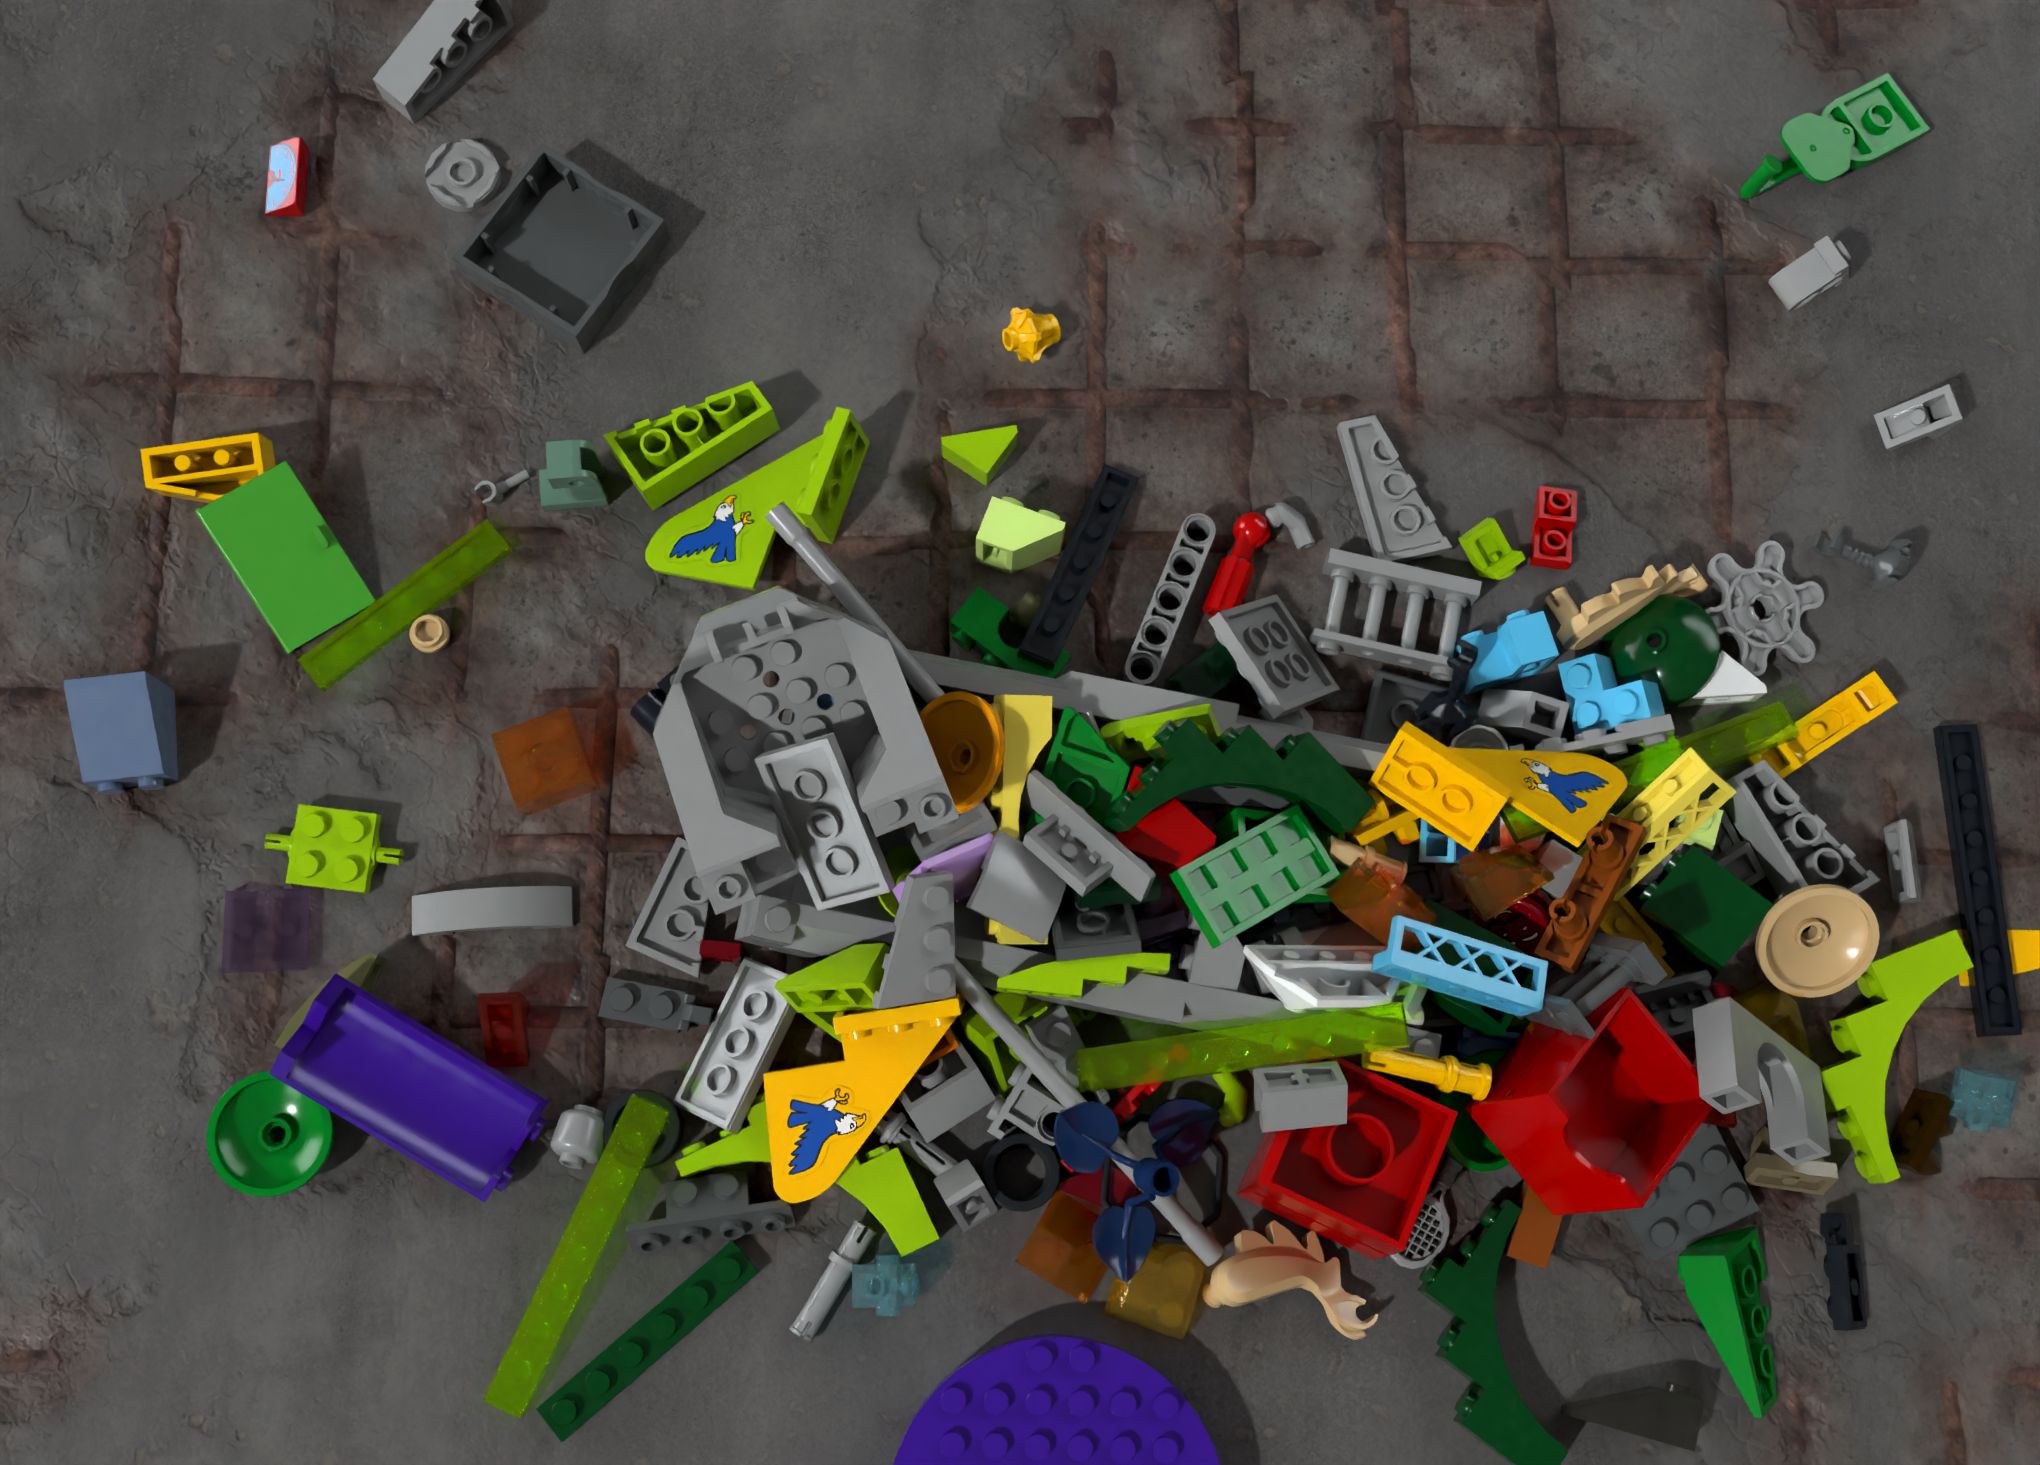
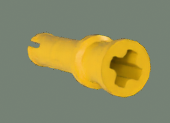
M1368 1042L1365 1046L1366 1050H1363L1362 1067L1364 1069L1435 1084V1087L1440 1092L1450 1093L1454 1090L1470 1094L1474 1100L1482 1101L1487 1097L1491 1088L1492 1070L1490 1065L1486 1063H1478L1477 1065L1459 1062L1456 1056L1451 1055L1442 1056L1440 1059L1384 1047Z

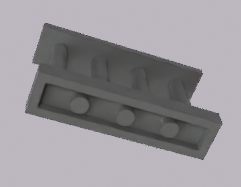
M1596 932L1575 974L1556 966L1547 971L1542 1010L1522 1017H1516L1521 1020L1524 1018L1562 1030L1568 1035L1574 1034L1592 1039L1596 1032L1585 1019L1589 1014L1629 981H1637L1655 986L1668 974L1643 941Z

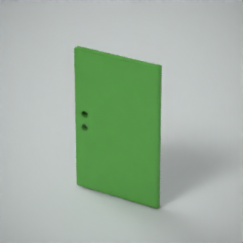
M286 460L208 505L195 510L199 519L288 654L293 653L294 649L377 602Z

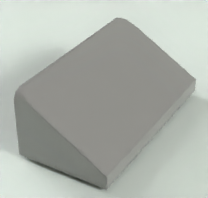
M1906 819L1898 820L1883 828L1892 901H1894V904L1922 902L1913 827Z

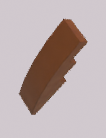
M1524 1180L1516 1205L1522 1211L1510 1232L1504 1253L1508 1257L1546 1269L1563 1215H1553Z

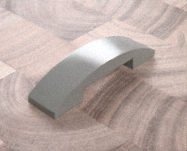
M572 886L491 887L412 896L413 937L454 934V932L494 929L574 927Z

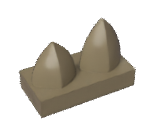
M1763 1126L1754 1137L1751 1145L1750 1160L1742 1168V1177L1747 1185L1824 1195L1839 1179L1837 1164L1825 1162L1823 1157L1792 1165L1770 1148L1769 1129L1767 1126Z

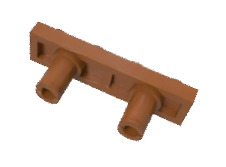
M1606 813L1601 825L1592 828L1587 833L1586 842L1589 848L1563 898H1557L1550 904L1549 915L1552 919L1534 951L1536 958L1548 961V964L1575 974L1647 835L1645 826Z

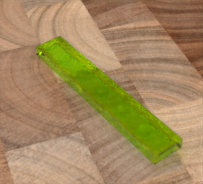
M485 519L297 659L316 685L325 692L408 630L417 618L432 612L512 552V550L489 521Z

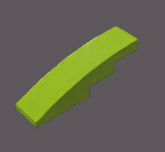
M1133 953L1039 964L998 978L996 991L1080 1000L1083 983L1123 987L1126 983L1127 971L1166 975L1170 969L1171 954Z

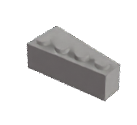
M434 0L373 78L382 98L415 124L515 26L506 0Z
M1765 760L1726 780L1737 793L1722 806L1743 841L1750 843L1765 871L1767 880L1780 900L1798 889L1811 885H1837L1858 894L1880 881L1871 870L1866 871L1854 859L1856 854L1845 843L1840 845L1825 829L1827 824L1817 814L1811 815L1799 802L1801 797ZM1718 786L1712 788L1714 793L1719 789Z

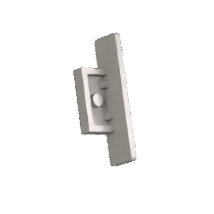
M1037 770L1030 772L1021 797L1045 820L1025 834L1022 844L1082 897L1107 878L1112 877L1138 901L1144 900L1148 896L1156 876L1147 863L1118 841L1114 834L1104 829L1088 815L1085 809L1075 804L1060 791L1051 780L1045 778Z

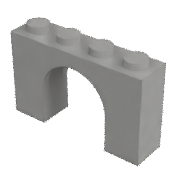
M1731 997L1714 999L1709 1004L1692 1009L1700 1098L1724 1115L1762 1103V1091L1767 1111L1771 1150L1792 1165L1831 1155L1820 1067Z

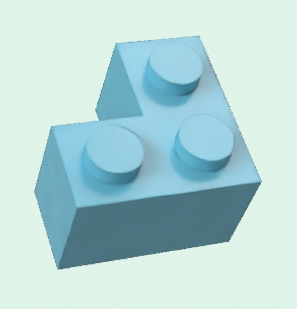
M1528 609L1508 615L1506 617L1507 621L1497 627V632L1484 635L1483 631L1479 630L1468 633L1460 638L1478 648L1477 660L1467 676L1466 695L1538 675L1559 655L1544 611L1530 614ZM1459 645L1454 649V659H1457L1461 653Z
M1593 653L1558 664L1566 700L1570 703L1569 712L1575 736L1583 731L1593 729H1606L1607 734L1615 732L1614 727L1619 724L1665 715L1658 684L1641 679L1618 686L1610 657Z

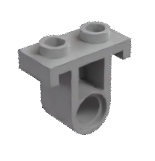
M1827 235L1816 242L1813 249L1772 276L1768 283L1787 311L1793 312L1831 287L1835 286L1836 288L1849 280V267L1851 266L1849 260L1851 256L1839 240L1833 243Z
M1020 1061L1008 1080V1083L1014 1086L1006 1100L998 1096L986 1116L992 1120L987 1132L1001 1140L1008 1128L1002 1122L1004 1119H1007L1041 1142L1054 1146V1131L1046 1127L1044 1117L1051 1112L1060 1113L1065 1108L1048 1089L1030 1079L1032 1071Z

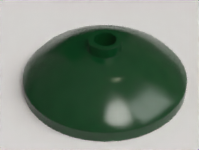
M1662 594L1636 614L1603 635L1600 655L1611 658L1618 686L1641 679L1657 683L1663 707H1669L1691 699L1707 686L1717 670L1721 655V644L1716 626L1705 610L1686 598ZM1658 637L1662 639L1660 646L1655 648L1649 646V642L1653 638Z

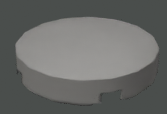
M460 139L461 142L452 144L450 141L442 144L431 154L425 166L427 186L438 203L456 212H468L485 206L495 197L501 185V170L493 152L484 144L471 139Z

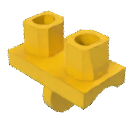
M1371 788L1366 792L1376 803L1351 832H1345V838L1357 846L1362 847L1367 844L1374 847L1377 853L1386 855L1388 849L1382 836L1393 831L1398 843L1402 845L1409 844L1420 838V825L1418 821L1420 817L1388 796L1384 795L1381 797L1376 789Z

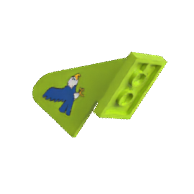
M836 407L832 419L826 422L822 435L669 519L656 531L646 548L645 558L647 564L658 573L755 591L777 533L765 516L783 501L802 524L812 531L818 541L833 544L870 444L869 439L851 410Z

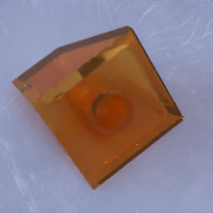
M1520 844L1484 847L1479 851L1464 855L1458 864L1449 869L1453 890L1484 922L1555 879L1553 873Z
M1057 1189L1015 1261L1081 1303L1086 1304L1107 1268V1265L1097 1255L1092 1242L1093 1227L1099 1215Z

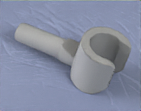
M523 470L497 484L488 480L481 481L476 485L475 492L482 495L492 489V495L483 500L482 503L489 507H496L502 502L503 493L527 480L530 476L526 470Z

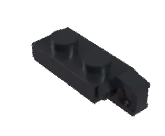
M1822 1213L1820 1234L1825 1238L1827 1254L1824 1257V1271L1829 1278L1831 1294L1828 1298L1827 1309L1829 1317L1833 1320L1834 1330L1842 1331L1865 1329L1867 1327L1860 1244H1854L1852 1213Z

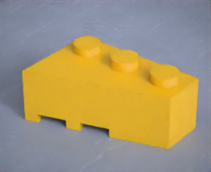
M258 432L140 449L145 488L163 496L211 503L276 466L272 441Z

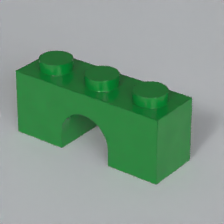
M980 586L976 588L950 620V632L953 633L952 639L966 651H970L973 648L984 657L982 661L985 665L1050 678L1060 677L1070 665L1071 655L1064 649L1053 671L1018 657L1019 648L1006 645L999 636L1001 628L1009 620V608Z

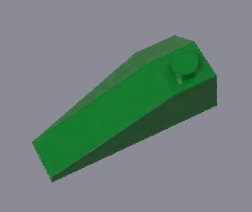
M1747 1227L1692 1243L1678 1255L1677 1270L1680 1279L1684 1281L1687 1297L1754 1417L1763 1418L1777 1402L1773 1349L1769 1344H1764L1766 1321H1770L1769 1306H1761L1759 1281H1767L1766 1268L1757 1228Z

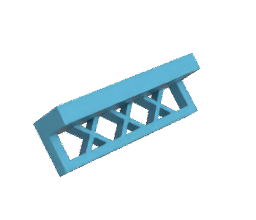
M1397 915L1392 917L1388 948L1374 955L1371 972L1522 1017L1542 1010L1548 961ZM1404 930L1414 932L1424 949L1416 954L1401 950ZM1444 942L1452 944L1462 960L1454 966L1446 964L1436 947ZM1428 954L1430 958H1426L1423 956ZM1481 954L1490 956L1499 972L1492 977L1483 975L1474 959ZM1518 966L1533 969L1531 990L1520 986L1512 970Z

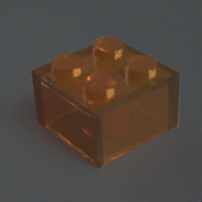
M568 707L491 734L515 806L525 816L601 789L576 717Z

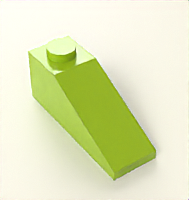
M885 943L853 945L778 980L775 989L798 1013L884 1010L877 1009L871 1004L875 990L879 991L885 971L882 968L885 954L890 953L891 947Z

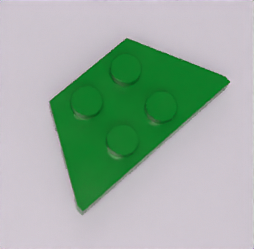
M1065 706L1043 776L1051 780L1060 791L1075 804L1085 809L1088 815L1104 829L1112 833L1113 830L1104 821L1113 812L1110 808L1112 802L1126 791L1133 768L1074 708ZM1033 808L1031 809L1021 839L1022 842L1028 831L1045 820Z

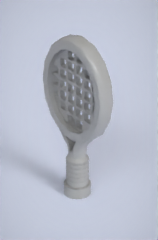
M1447 1155L1444 1160V1166L1435 1180V1186L1425 1196L1420 1209L1425 1215L1423 1218L1417 1217L1421 1220L1419 1226L1414 1224L1417 1230L1415 1233L1411 1232L1414 1236L1412 1240H1408L1410 1243L1408 1247H1405V1253H1396L1389 1256L1399 1266L1409 1269L1425 1267L1432 1259L1436 1260L1446 1247L1450 1235V1216L1445 1205L1444 1196L1447 1189H1450L1458 1172H1461L1463 1168L1450 1155ZM1439 1191L1438 1198L1433 1196ZM1424 1204L1429 1206L1427 1211L1422 1209ZM1431 1208L1436 1210L1434 1216L1429 1213ZM1428 1215L1432 1217L1430 1223L1425 1220ZM1435 1219L1439 1221L1437 1227L1433 1225ZM1424 1222L1428 1224L1426 1230L1422 1228ZM1431 1227L1436 1229L1434 1234L1428 1232ZM1420 1230L1425 1232L1423 1237L1417 1235ZM1438 1231L1441 1232L1440 1238L1436 1236ZM1427 1234L1432 1236L1430 1241L1425 1239ZM1416 1237L1421 1239L1419 1244L1414 1242ZM1434 1238L1439 1240L1437 1245L1432 1243ZM1423 1241L1428 1243L1426 1249L1421 1246ZM1412 1244L1417 1246L1415 1252L1410 1249ZM1430 1245L1435 1247L1432 1252L1428 1251ZM1419 1248L1424 1250L1422 1256L1417 1254ZM1408 1251L1413 1253L1411 1259L1406 1257Z

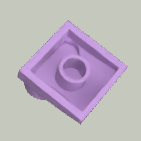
M990 832L928 858L909 875L947 870L953 873L955 901L957 904L966 901L971 897L980 878L979 875L983 870L980 866L994 837ZM907 876L892 889L898 903H900Z

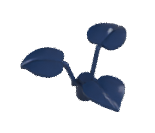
M1184 1098L1171 1099L1160 1104L1152 1113L1148 1123L1151 1135L1157 1140L1152 1145V1150L1157 1159L1146 1157L1139 1162L1110 1149L1118 1138L1119 1124L1116 1115L1107 1106L1093 1101L1082 1102L1061 1110L1057 1115L1054 1124V1141L1057 1151L1066 1165L1077 1172L1093 1174L1101 1168L1106 1155L1134 1169V1182L1139 1189L1144 1191L1142 1194L1127 1199L1124 1208L1119 1206L1106 1208L1099 1215L1093 1227L1092 1242L1097 1255L1120 1280L1128 1282L1137 1273L1149 1253L1155 1236L1156 1225L1152 1211L1148 1207L1136 1204L1146 1200L1154 1201L1156 1195L1167 1197L1175 1192L1180 1180L1179 1172L1175 1166H1188L1202 1154L1212 1128L1220 1116V1113L1213 1107L1196 1100Z

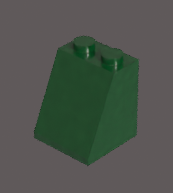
M1692 845L1685 854L1677 850L1664 866V869L1669 872L1660 884L1653 880L1639 897V900L1644 903L1639 914L1702 971L1709 970L1712 979H1714L1774 904Z

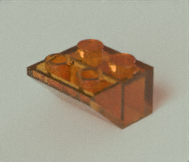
M1358 857L1326 893L1340 912L1387 947L1392 917L1397 915L1438 927L1435 922L1439 917L1421 902L1423 900L1422 897L1404 883L1400 886L1394 881L1395 877L1377 861L1373 866H1370ZM1404 930L1401 950L1409 951L1423 947L1414 932Z

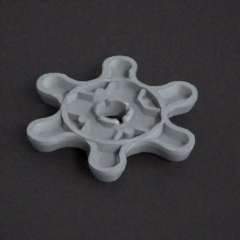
M1772 540L1763 542L1759 546L1755 554L1754 566L1750 569L1740 567L1730 555L1725 553L1714 555L1707 565L1708 575L1720 587L1722 600L1719 606L1709 607L1705 611L1714 622L1719 635L1725 633L1736 639L1739 646L1737 662L1755 677L1765 672L1768 654L1774 648L1780 649L1791 661L1796 663H1808L1814 658L1815 645L1803 633L1800 627V618L1806 610L1816 609L1824 601V592L1817 583L1807 581L1796 585L1790 583L1785 578L1782 570L1785 559L1784 549L1778 542ZM1755 600L1761 602L1765 608V616L1762 620H1759L1760 617L1756 615L1754 607L1751 606Z

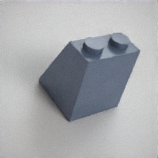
M146 671L64 680V692L82 782L97 789L99 794L114 795L123 793L125 787L138 786L141 790H158L164 788V783L178 781L175 690Z

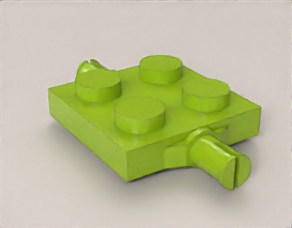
M298 804L295 827L291 835L268 832L265 839L281 842H264L265 849L288 851L289 864L285 883L368 894L372 874L378 862L401 866L403 859L388 857V855L404 856L403 849L381 847L379 829L382 815Z

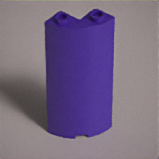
M336 973L314 999L302 1025L281 1049L269 1073L483 1202H486L494 1188L502 1192L515 1171L508 1167L526 1138L531 1141L535 1140L547 1121L540 1115L549 1101Z

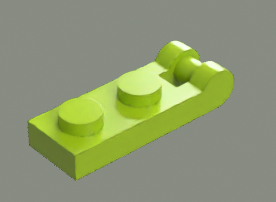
M1210 703L1113 721L1104 725L1100 730V735L1129 765L1134 760L1152 757L1147 751L1156 742L1153 735L1169 720L1177 722L1189 717L1213 743L1222 733ZM1134 737L1135 739L1133 741L1125 742V739Z

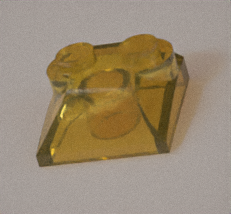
M1153 1242L1145 1261L1130 1281L1124 1282L1114 1274L1103 1314L1183 1340L1195 1307L1205 1264L1196 1255Z

